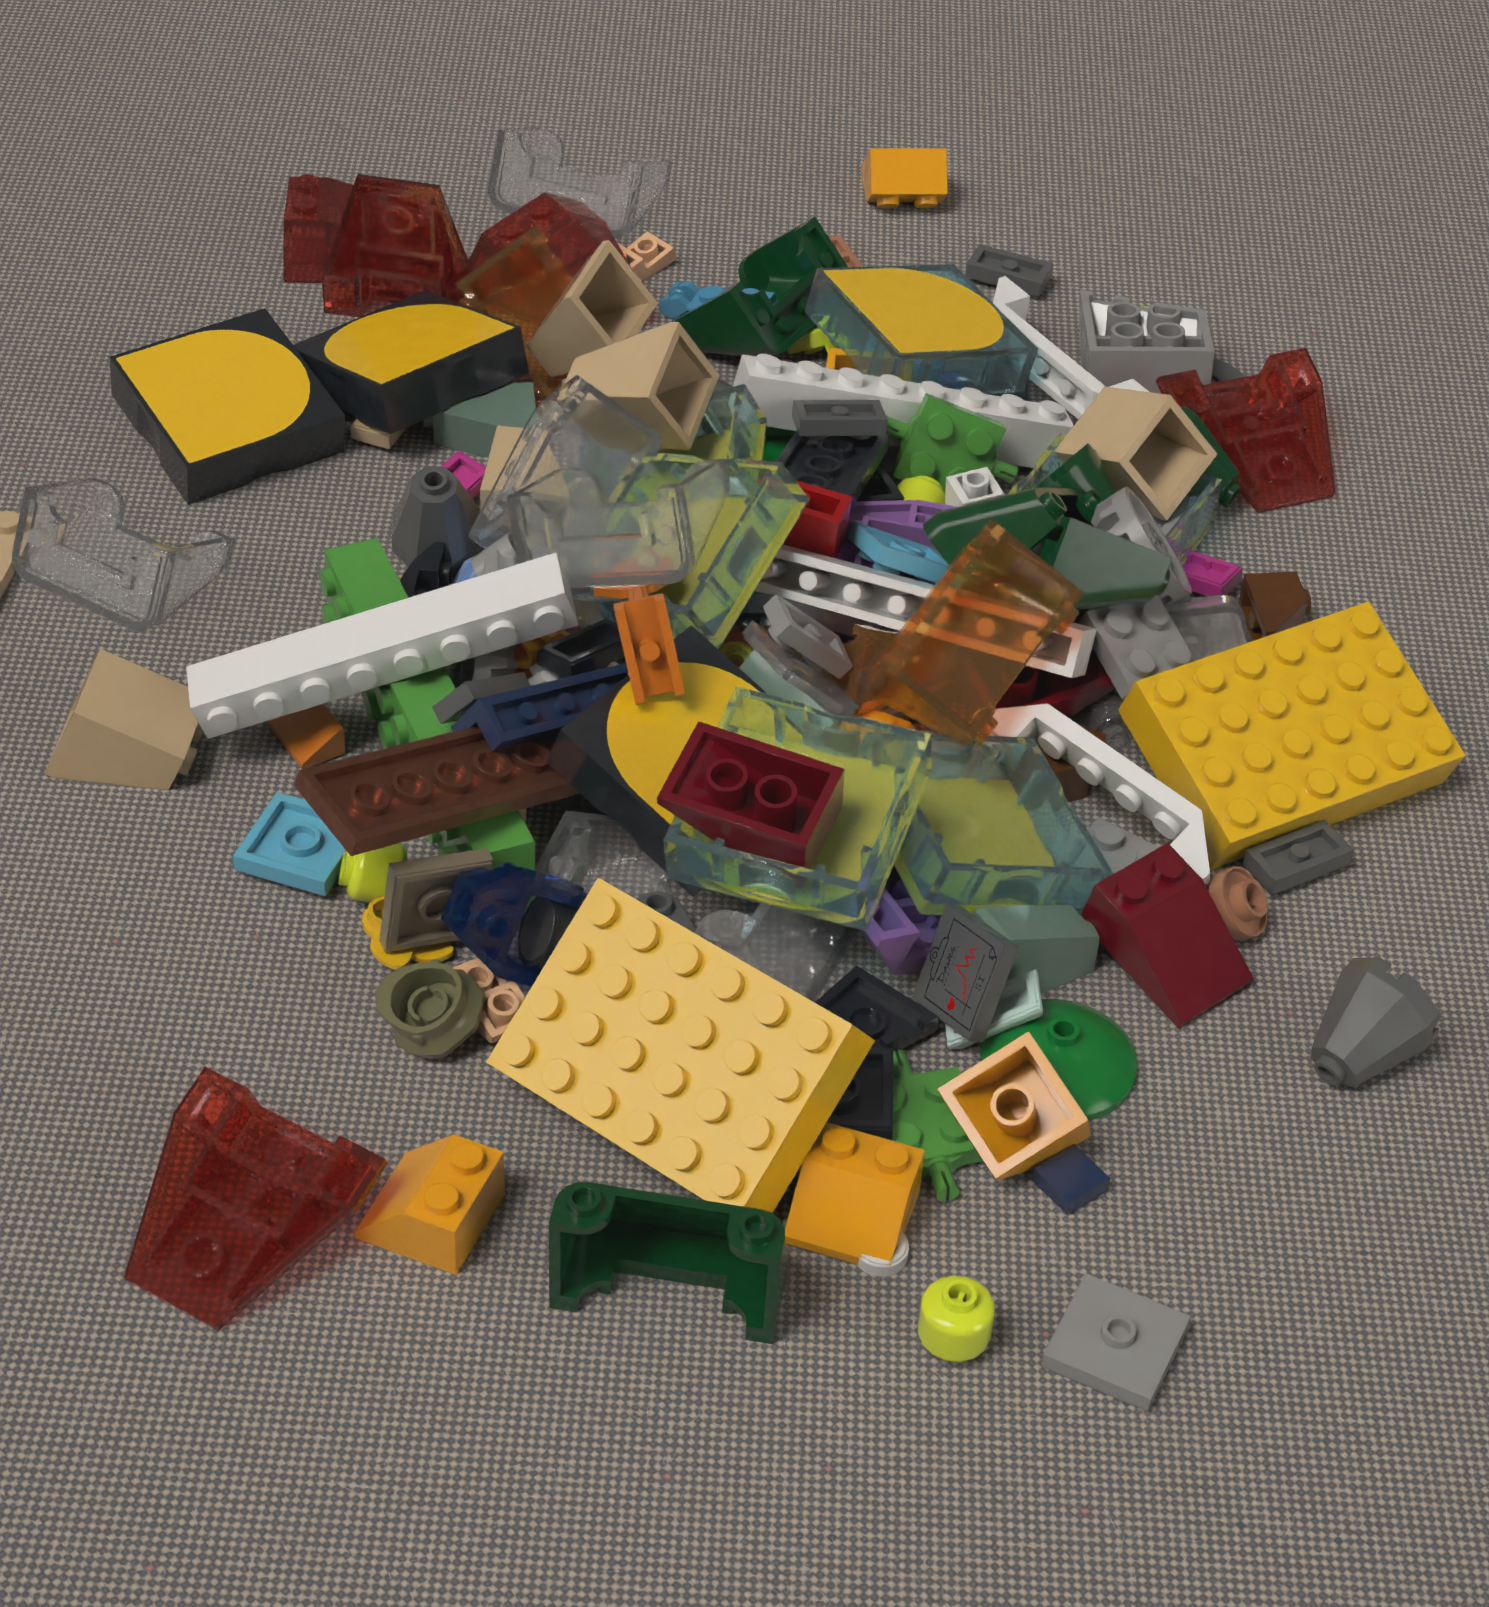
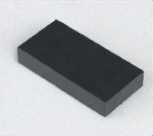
M607 618L537 649V665L564 678L595 671L625 657L618 625Z

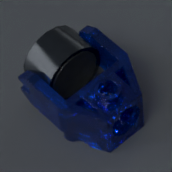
M506 862L493 869L481 867L459 872L441 920L498 978L532 987L588 893L583 892L584 888L568 880L521 866L517 867L514 863ZM536 896L527 908L530 898ZM520 925L517 943L519 957L509 955L508 952Z

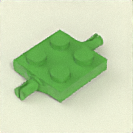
M925 393L917 413L907 424L886 415L888 419L886 434L900 439L899 453L891 468V473L894 477L904 480L920 475L928 476L939 482L945 492L946 477L970 470L988 467L994 477L1007 481L1010 484L1015 479L1013 475H1017V466L996 459L998 446L1007 429L1001 422L928 393Z
M898 1050L897 1059L894 1051L893 1141L925 1150L922 1177H929L931 1179L937 1200L946 1202L947 1193L949 1201H952L959 1195V1189L951 1172L962 1165L983 1161L937 1090L961 1073L957 1066L915 1074L909 1064L907 1053L903 1050Z

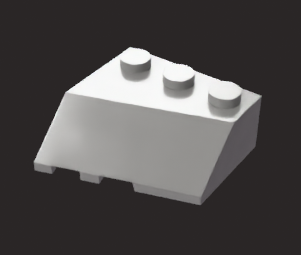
M1080 290L1079 341L1081 364L1098 381L1109 387L1134 379L1152 393L1177 394L1182 397H1193L1197 394L1210 395L1215 351L1205 310L1159 302L1150 305L1149 308L1130 303L1129 297L1115 295L1114 301L1109 302L1093 299L1094 292Z

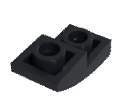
M435 542L415 558L402 575L400 582L408 598L451 585L453 563L445 561V542Z

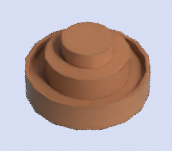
M1232 866L1213 875L1209 883L1208 892L1233 940L1245 941L1263 933L1267 924V897L1262 886L1252 874L1242 867Z

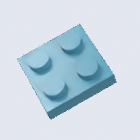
M853 521L847 538L860 549L858 553L860 557L874 562V569L895 575H900L902 571L915 576L914 580L939 587L944 585L958 590L961 583L960 579L934 548Z
M276 792L234 853V870L326 896L339 877L345 849L306 800Z

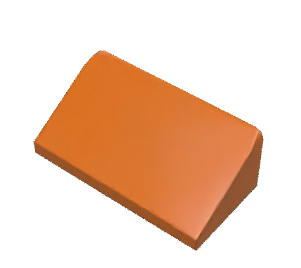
M325 704L265 721L301 769L309 768L345 754L344 729Z

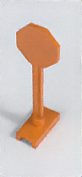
M647 556L619 562L591 577L595 597L629 599L628 601L615 603L613 606L635 705L645 703V697L674 691L675 696L685 694L664 594L648 596V594L656 592L679 578L675 560L671 558Z

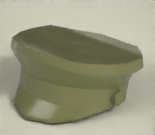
M433 959L431 962L404 966L385 976L374 992L377 1012L388 1024L393 1026L395 1044L411 1055L426 1059L446 1057L478 1029L486 997L475 980L465 971L453 969L448 964H444L437 959Z

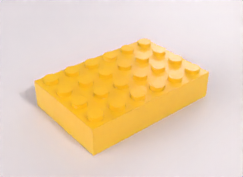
M1369 601L1135 681L1118 709L1157 779L1202 810L1210 870L1244 858L1247 849L1322 820L1332 825L1442 784L1466 756Z
M597 878L486 1062L703 1200L762 1209L773 1213L875 1040L839 1016L604 880Z

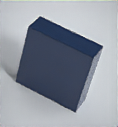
M1075 1144L1034 1167L1031 1179L1067 1215L1108 1191L1110 1178Z

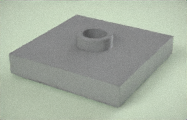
M1085 1273L1043 1353L1041 1367L1145 1411H1149L1188 1330L1191 1316Z

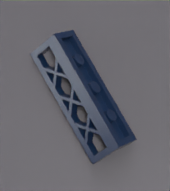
M624 663L479 698L451 728L454 732L479 726L491 752L558 735L564 726L629 675L627 665Z

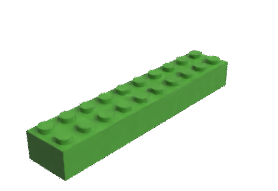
M378 538L324 550L325 569L319 570L321 588L328 600V605L322 606L324 624L408 598ZM445 667L363 691L367 715L370 720L377 719L378 733L384 749L453 732L451 727L456 722L441 724L432 706L456 689ZM519 810L426 836L430 844L437 843L439 855L488 848L493 858V866L483 927L524 916L529 904L535 898V841Z

